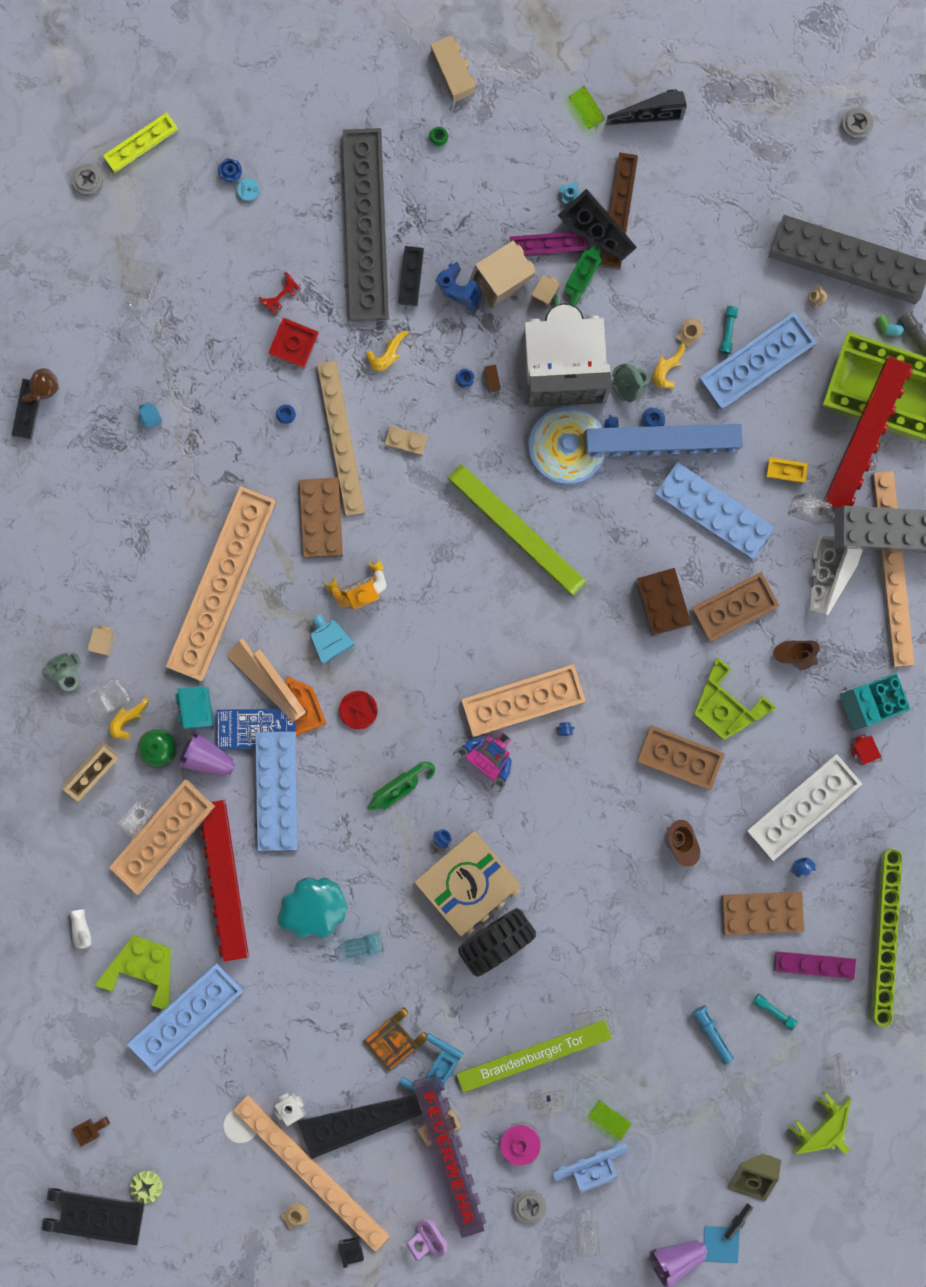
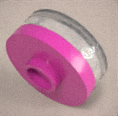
M526 1122L511 1124L502 1135L501 1152L505 1159L514 1165L523 1166L532 1163L539 1155L541 1148V1137L538 1130Z

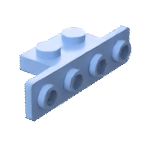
M618 1143L613 1145L608 1151L594 1153L591 1158L586 1160L585 1158L578 1159L573 1165L568 1167L561 1166L555 1170L556 1172L552 1173L553 1178L557 1182L574 1175L581 1193L618 1179L611 1160L629 1153L626 1143L623 1145Z

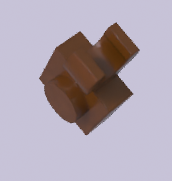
M107 1116L95 1123L90 1118L72 1128V1131L82 1147L100 1137L98 1131L108 1126L110 1121Z

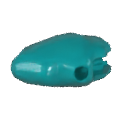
M307 877L299 880L295 885L294 892L284 895L281 900V909L277 917L278 925L301 939L309 935H314L321 939L330 936L334 932L336 925L344 921L345 913L348 910V905L339 884L332 882L328 878L315 880Z

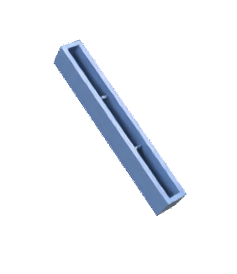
M742 424L586 429L584 431L585 455H590L591 458H601L602 455H610L611 458L622 457V454H629V457H639L643 453H649V456H660V453L676 456L680 455V452H687V455H697L699 452L704 451L709 455L718 454V451L734 454L743 447Z

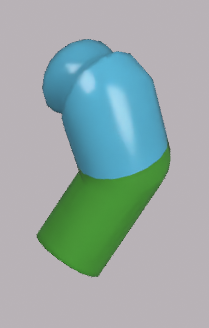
M885 314L876 318L884 335L899 337L903 334L904 328L901 325L890 324Z

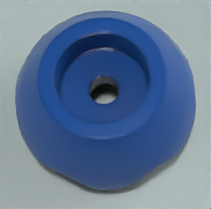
M227 158L218 166V173L223 181L232 183L241 177L242 167L239 161Z
M658 408L645 410L641 419L642 426H664V413Z
M808 857L800 858L794 861L792 874L796 877L801 875L807 876L811 871L816 870V864Z

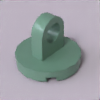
M630 363L620 364L612 372V377H614L612 388L622 401L633 402L639 399L643 393V388L650 381L646 371L637 369Z
M67 653L60 654L49 660L46 668L43 667L42 674L47 681H58L61 688L65 691H72L78 687L79 678L75 671L81 665V660L76 653L71 655ZM67 677H73L74 680L71 684H64V680Z

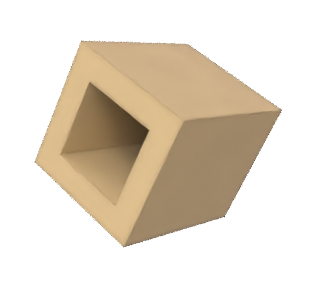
M543 275L531 295V300L548 309L559 290L560 284H558V280L552 276L546 277Z
M100 625L99 629L93 627L88 651L110 656L116 634L111 632V628Z

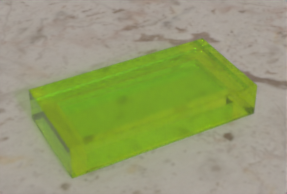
M585 86L568 96L588 130L605 120L603 113Z
M598 1100L588 1115L589 1118L620 1140L632 1125L629 1120L601 1100Z

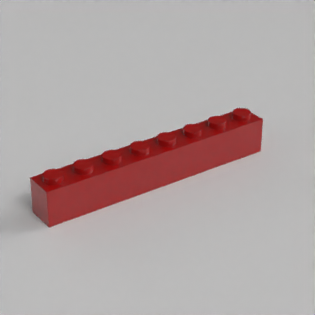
M887 355L825 495L824 502L836 508L854 505L856 500L854 494L856 490L861 489L864 482L862 476L871 467L872 461H870V458L879 449L880 443H878V440L887 431L888 425L886 422L889 417H893L896 411L895 402L897 398L901 399L905 390L903 384L912 375L911 364Z
M226 800L211 802L215 808L203 820L201 837L206 841V847L203 848L204 857L209 861V867H206L208 879L211 878L212 886L209 887L210 896L215 901L212 911L214 918H217L218 926H215L217 938L220 937L221 941L218 951L219 956L223 957L225 962L248 958L249 951Z

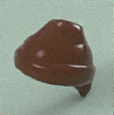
M46 368L37 369L30 379L31 393L24 395L22 401L32 402L51 398L59 389L58 379L55 374Z

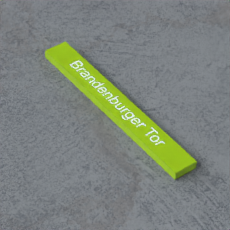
M603 1019L457 1073V1077L464 1093L611 1040L612 1036L606 1020Z

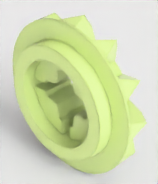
M152 1171L139 1172L132 1179L130 1185L131 1195L134 1196L136 1201L144 1204L154 1202L162 1192L160 1177ZM143 1182L146 1185L154 1184L149 1188V1193L146 1190L139 1191L143 1187Z

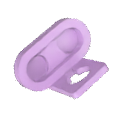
M422 1219L417 1225L418 1233L406 1243L415 1260H419L429 1250L435 1256H442L447 1251V1241L439 1233L434 1220ZM415 1241L422 1242L423 1244L420 1252H417L414 1248Z

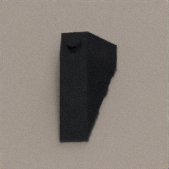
M676 89L667 90L607 115L606 126L683 120L687 108L684 93Z
M585 189L557 215L569 230L622 261L637 248L588 189Z

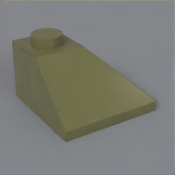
M760 1154L742 1162L728 1184V1189L766 1201L779 1180L781 1160L770 1155Z

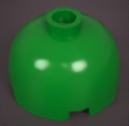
M152 729L140 737L137 744V752L144 764L153 768H161L169 765L174 760L177 754V745L175 738L169 732L163 729Z

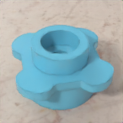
M573 182L571 185L560 186L559 191L562 193L563 203H571L580 195L577 190V183Z

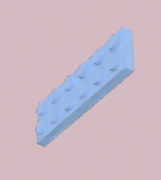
M794 311L702 375L699 380L718 407L723 410L816 345L817 342Z
M678 462L655 494L751 560L754 559L774 529V526Z
M296 731L255 732L258 851L298 850Z
M215 962L127 1042V1045L155 1072L243 992V989Z

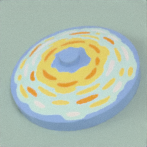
M569 406L555 408L540 417L535 423L529 438V454L537 471L546 479L564 485L577 484L593 476L602 465L605 455H602L601 458H591L590 455H585L584 431L586 429L602 428L598 420L583 409Z

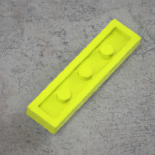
M166 112L108 151L103 157L114 173H116L178 131V128Z

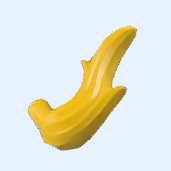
M409 331L400 332L391 341L387 339V349L382 356L375 358L373 351L367 352L366 356L370 368L376 372H381L392 365L401 356L396 354V350Z
M682 342L677 352L670 358L664 359L663 355H661L652 374V382L658 388H674V382L666 381L665 377L669 369L682 365L679 360L685 350L684 342Z
M146 696L140 704L128 711H125L124 707L120 709L109 725V733L113 738L130 739V733L122 731V729L129 721L142 718L140 713L147 707L149 697Z

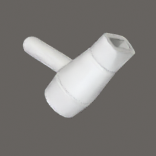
M85 909L69 912L75 948L85 949L91 945V935L85 919Z

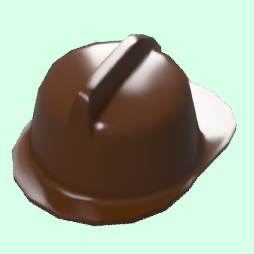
M813 640L785 641L775 647L773 656L779 662L791 663L795 668L805 670L818 664L817 655L820 651V645Z
M685 820L675 821L671 827L667 828L664 838L665 844L673 852L676 860L681 865L687 867L694 866L700 858V847L693 828Z

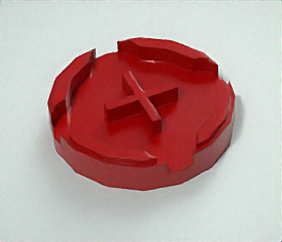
M359 690L350 692L340 702V718L345 725L352 729H365L372 725L377 718V702L367 692Z

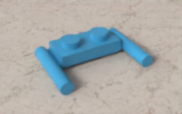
M428 1033L425 1040L442 1050L420 1086L403 1076L399 1084L423 1098L424 1094L434 1092L437 1098L458 1061L461 1059L463 1052ZM431 1097L432 1103L435 1102L434 1097Z

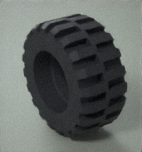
M516 908L469 938L458 948V954L471 973L479 977L523 949L535 939L536 931L522 910Z

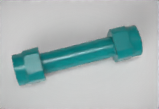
M727 306L725 333L724 339L720 344V353L731 354L733 343H731L734 319L738 315V307Z
M758 993L752 1003L760 1009L763 1008L792 1031L798 1024V1021L790 1015H785L767 1002V998Z

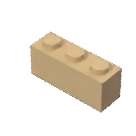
M452 35L431 43L432 55L453 102L475 94V86L477 84L474 76L469 75L467 71L469 66L466 58H462L460 55L461 47L458 40L454 41Z
M102 740L62 783L63 790L79 802L119 759L117 752Z

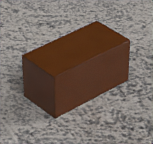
M496 364L485 366L484 372L489 393L500 391L501 386Z

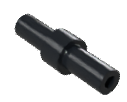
M747 1203L739 1215H735L732 1225L724 1234L728 1240H731L737 1230L741 1229L746 1223L745 1219L753 1210L750 1204Z

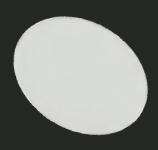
M234 1110L227 1114L224 1120V1131L230 1140L236 1143H245L254 1138L256 1132Z

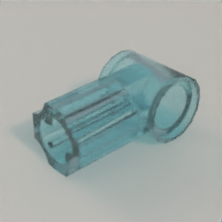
M380 932L343 941L346 958L384 952Z

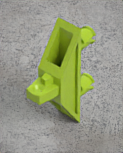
M827 1092L822 1093L828 1102L826 1103L819 1097L817 1101L829 1114L811 1132H808L799 1120L794 1121L799 1131L791 1125L789 1126V1130L801 1140L792 1150L795 1155L828 1148L834 1150L836 1147L844 1154L850 1150L843 1142L846 1138L844 1134L851 1103L850 1096L847 1095L837 1104Z

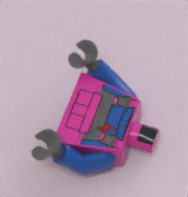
M502 732L496 741L489 736L487 738L480 736L469 740L453 752V755L456 753L461 754V758L458 761L466 758L493 780L491 788L494 785H498L500 787L499 793L503 790L505 782L510 775L512 760L509 757L510 753L504 749L511 741L507 735Z

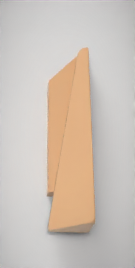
M242 638L228 654V658L292 721H296L306 711L261 649L253 653Z

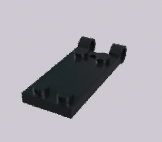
M48 1188L46 1199L53 1202H62L63 1206L60 1221L53 1218H43L41 1230L138 1245L145 1207L144 1203L69 1192L59 1188ZM71 1210L73 1215H68V1211Z

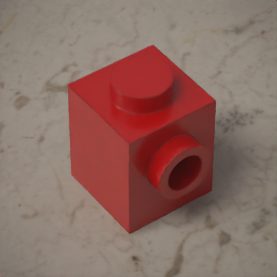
M865 734L854 738L855 742L851 743L852 748L850 752L852 757L858 760L859 765H865L881 758L872 736L866 737Z

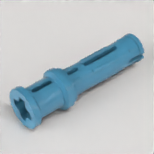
M703 1005L694 1010L691 1016L697 1020L700 1025V1031L706 1034L723 1065L733 1061L734 1056L715 1027L716 1021L710 1017L707 1012V1006Z

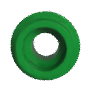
M435 127L429 133V140L435 146H443L448 141V132L443 127ZM440 134L442 139L437 140L435 136Z

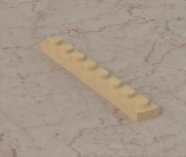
M335 360L319 363L317 366L346 516L365 513L337 362Z

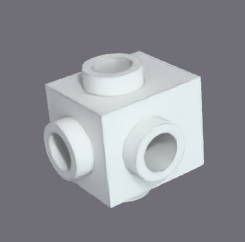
M286 1092L277 1098L278 1102L275 1104L276 1109L274 1111L279 1120L283 1119L286 1126L305 1116L304 1102L299 1095L296 1096L294 1092L289 1095Z

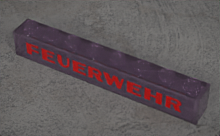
M437 1074L414 1080L413 1086L461 1238L485 1231L484 1224L487 1223L484 1211L480 1212L478 1205L481 1204L478 1192L474 1193L472 1186L475 1185L472 1173L468 1174L466 1167L469 1166L466 1154L462 1155L460 1151L463 1145L460 1135L456 1136L454 1129L457 1128L454 1116L450 1117L448 1110L451 1109L448 1097L444 1098L442 1091L445 1090L442 1078L438 1079Z

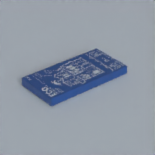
M281 709L217 710V747L220 749H256L255 732L296 731V721H292Z

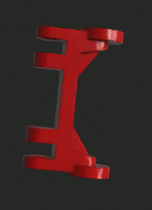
M287 272L283 273L286 276L284 290L275 298H258L274 314L277 311L273 306L275 305L279 310L283 308L278 301L287 292L292 296L296 295V292L292 289L293 286L298 291L301 290Z

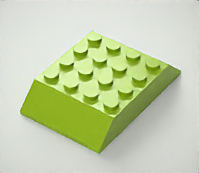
M847 331L823 406L837 415L858 422L886 357L890 355L911 364L913 372L908 381L905 380L903 384L905 390L901 399L897 398L895 402L896 411L893 417H889L886 422L888 425L887 432L910 440L926 442V357Z

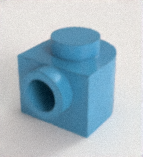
M148 402L139 406L141 415H138L142 426L146 425L147 428H151L162 423L155 404Z

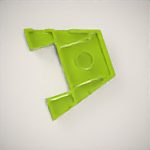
M717 658L693 715L721 739L725 740L774 711L777 707L762 696L750 711L719 685L731 668L720 658Z
M133 935L95 986L114 991L121 972L158 985L152 1006L164 1009L170 1004L172 948Z

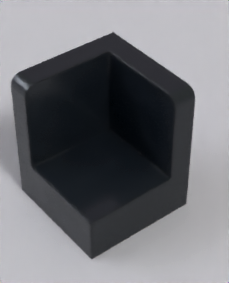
M360 1236L340 1240L339 1248L343 1268H347L348 1264L364 1260Z

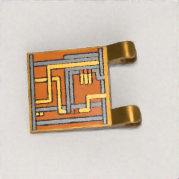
M405 1007L401 1008L363 1040V1043L387 1072L427 1041L425 1040L428 1035L426 1032H422L413 1040L399 1023L408 1014V1010Z

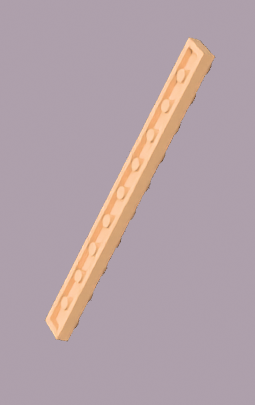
M894 471L873 473L876 507L898 509ZM881 550L893 667L914 665L903 554L901 551Z
M249 1095L234 1108V1111L375 1252L390 1237Z

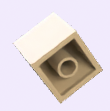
M511 241L475 264L470 278L478 284L483 297L493 309L530 281L535 274V267L530 260L525 258L521 246Z

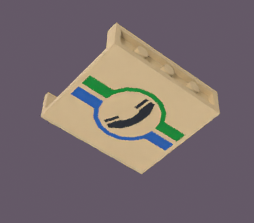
M475 830L415 881V884L460 937L462 935L467 937L475 930L473 926L476 923L480 922L482 924L490 917L488 913L493 909L496 911L505 904L503 900L508 896L514 897L520 891L518 887L521 886Z

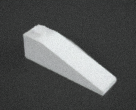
M819 535L813 552L815 570H812L814 587L811 589V612L829 615L858 566L862 549L834 548V537Z

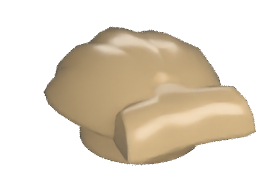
M686 319L682 324L680 334L676 338L684 342L688 347H691L692 343L699 339L704 332L700 320Z
M294 1203L280 1216L291 1230L294 1226L307 1223L309 1220L308 1207L303 1206L301 1203Z

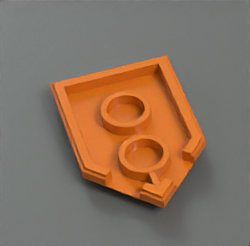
M287 676L285 684L306 711L304 715L296 720V736L326 725L327 723L314 688Z

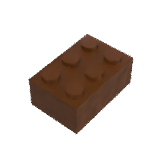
M675 568L643 576L635 580L651 637L691 625Z

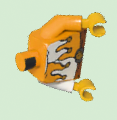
M377 558V563L374 565L369 561V566L374 575L343 589H339L335 578H332L333 583L331 584L325 581L327 591L332 593L338 606L355 610L380 598L382 591L386 589V581L382 571L383 565L379 558Z

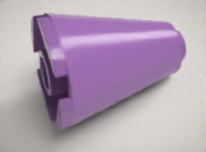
M194 730L191 734L194 737L192 740L187 741L179 760L183 762L178 763L177 766L226 777L227 774L231 775L235 767L233 758Z
M698 1240L649 1251L651 1262L655 1260L656 1267H654V1271L664 1287H673L706 1259V1254H708L704 1243H700Z

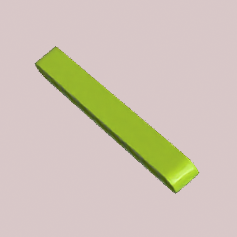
M460 464L447 477L460 492L570 595L574 597L587 583L572 566L463 464Z
M885 849L880 857L871 1019L881 1027L889 1026L893 1019L902 874V854L896 849ZM891 852H893L896 857L893 863H890L887 860V856ZM889 872L894 874V880L891 883H888L886 880V875ZM891 892L893 894V900L887 903L885 901V895L886 893ZM890 912L892 919L886 923L883 918L884 914ZM885 932H889L891 935L888 942H884L882 939ZM884 952H888L890 956L887 962H882L881 955ZM883 972L888 973V979L885 982L880 980V975ZM882 992L887 994V999L884 1002L879 1001V995ZM881 1012L886 1014L883 1022H879L877 1019L878 1014Z

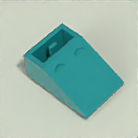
M897 673L839 694L853 731L911 710Z
M177 688L178 693H175L176 704L180 705L181 713H178L179 724L189 730L213 727L214 719L209 688Z

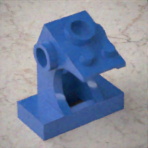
M458 262L450 263L448 265L449 268L440 272L435 281L446 297L466 306L468 310L474 312L483 297L480 288L472 280H469L465 286L456 284L461 268Z

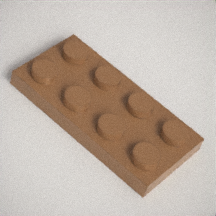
M339 478L300 480L304 558L343 556Z
M760 572L692 607V610L710 643L780 607L763 573Z
M650 725L637 762L711 790L725 753Z
M802 892L722 895L724 935L804 932Z

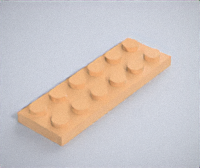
M574 664L461 699L473 737L586 702Z
M184 780L109 868L136 895L140 894L215 806L188 780Z

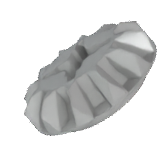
M863 108L850 109L843 117L844 131H846L849 137L852 136L856 139L865 137L873 128L872 115ZM854 118L857 121H863L860 125V128L858 126H852L855 122Z
M82 164L74 170L72 184L79 193L85 195L95 194L98 189H101L103 176L98 167L92 164ZM82 176H84V177H89V176H91V180L93 181V184H92V183H89V182H87L86 184H84L85 181H84V179H83Z
M534 1190L524 1191L515 1200L514 1211L521 1221L535 1223L544 1216L546 1203L542 1195ZM527 1199H529L531 1204H537L533 1207L532 1215L529 1209L524 1208L527 1206Z

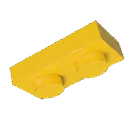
M769 457L766 478L804 484L806 482L808 463Z

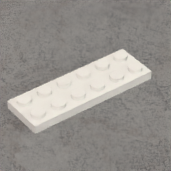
M835 754L746 831L768 857L774 861L857 790L862 783L843 760Z

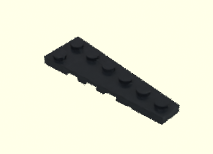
M414 1094L301 1119L297 1123L311 1159L420 1116L423 1114L417 1095Z

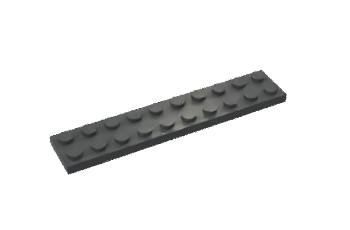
M381 128L343 130L350 321L389 320Z

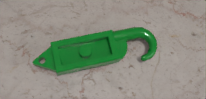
M597 245L583 252L567 280L565 288L567 293L572 296L567 305L576 306L601 264V248ZM555 295L553 299L554 307L560 306L558 304V295Z
M428 761L421 762L409 771L397 776L373 793L374 797L367 806L368 811L381 808L385 810L416 788L418 773L429 768L430 773L427 779L432 778L435 774V766Z

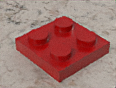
M283 318L268 354L305 369L319 332Z

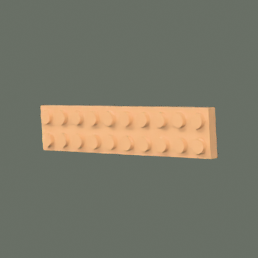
M242 486L239 487L167 662V668L203 682L272 515L276 500Z

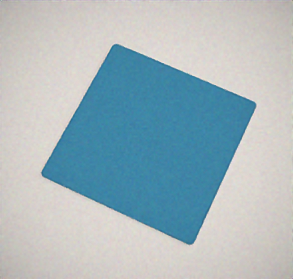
M705 1226L704 1245L707 1248L708 1254H706L704 1261L738 1263L740 1228L732 1239L728 1240L724 1234L729 1227Z

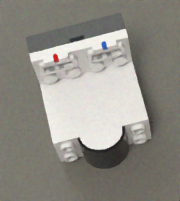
M563 303L552 307L546 314L545 321L530 319L529 322H525L524 339L528 407L606 403L611 390L610 364L606 362L604 318L593 315L584 319L582 312L577 307Z

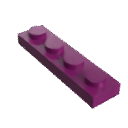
M574 232L510 236L509 238L510 242L514 241L516 245L521 246L524 256L579 253L588 250V240Z
M776 951L774 971L855 979L856 959Z

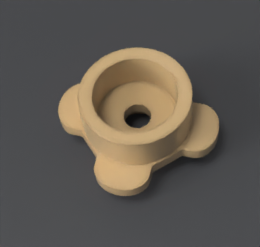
M817 285L815 290H812L808 295L811 307L815 309L826 302L827 294L820 285Z

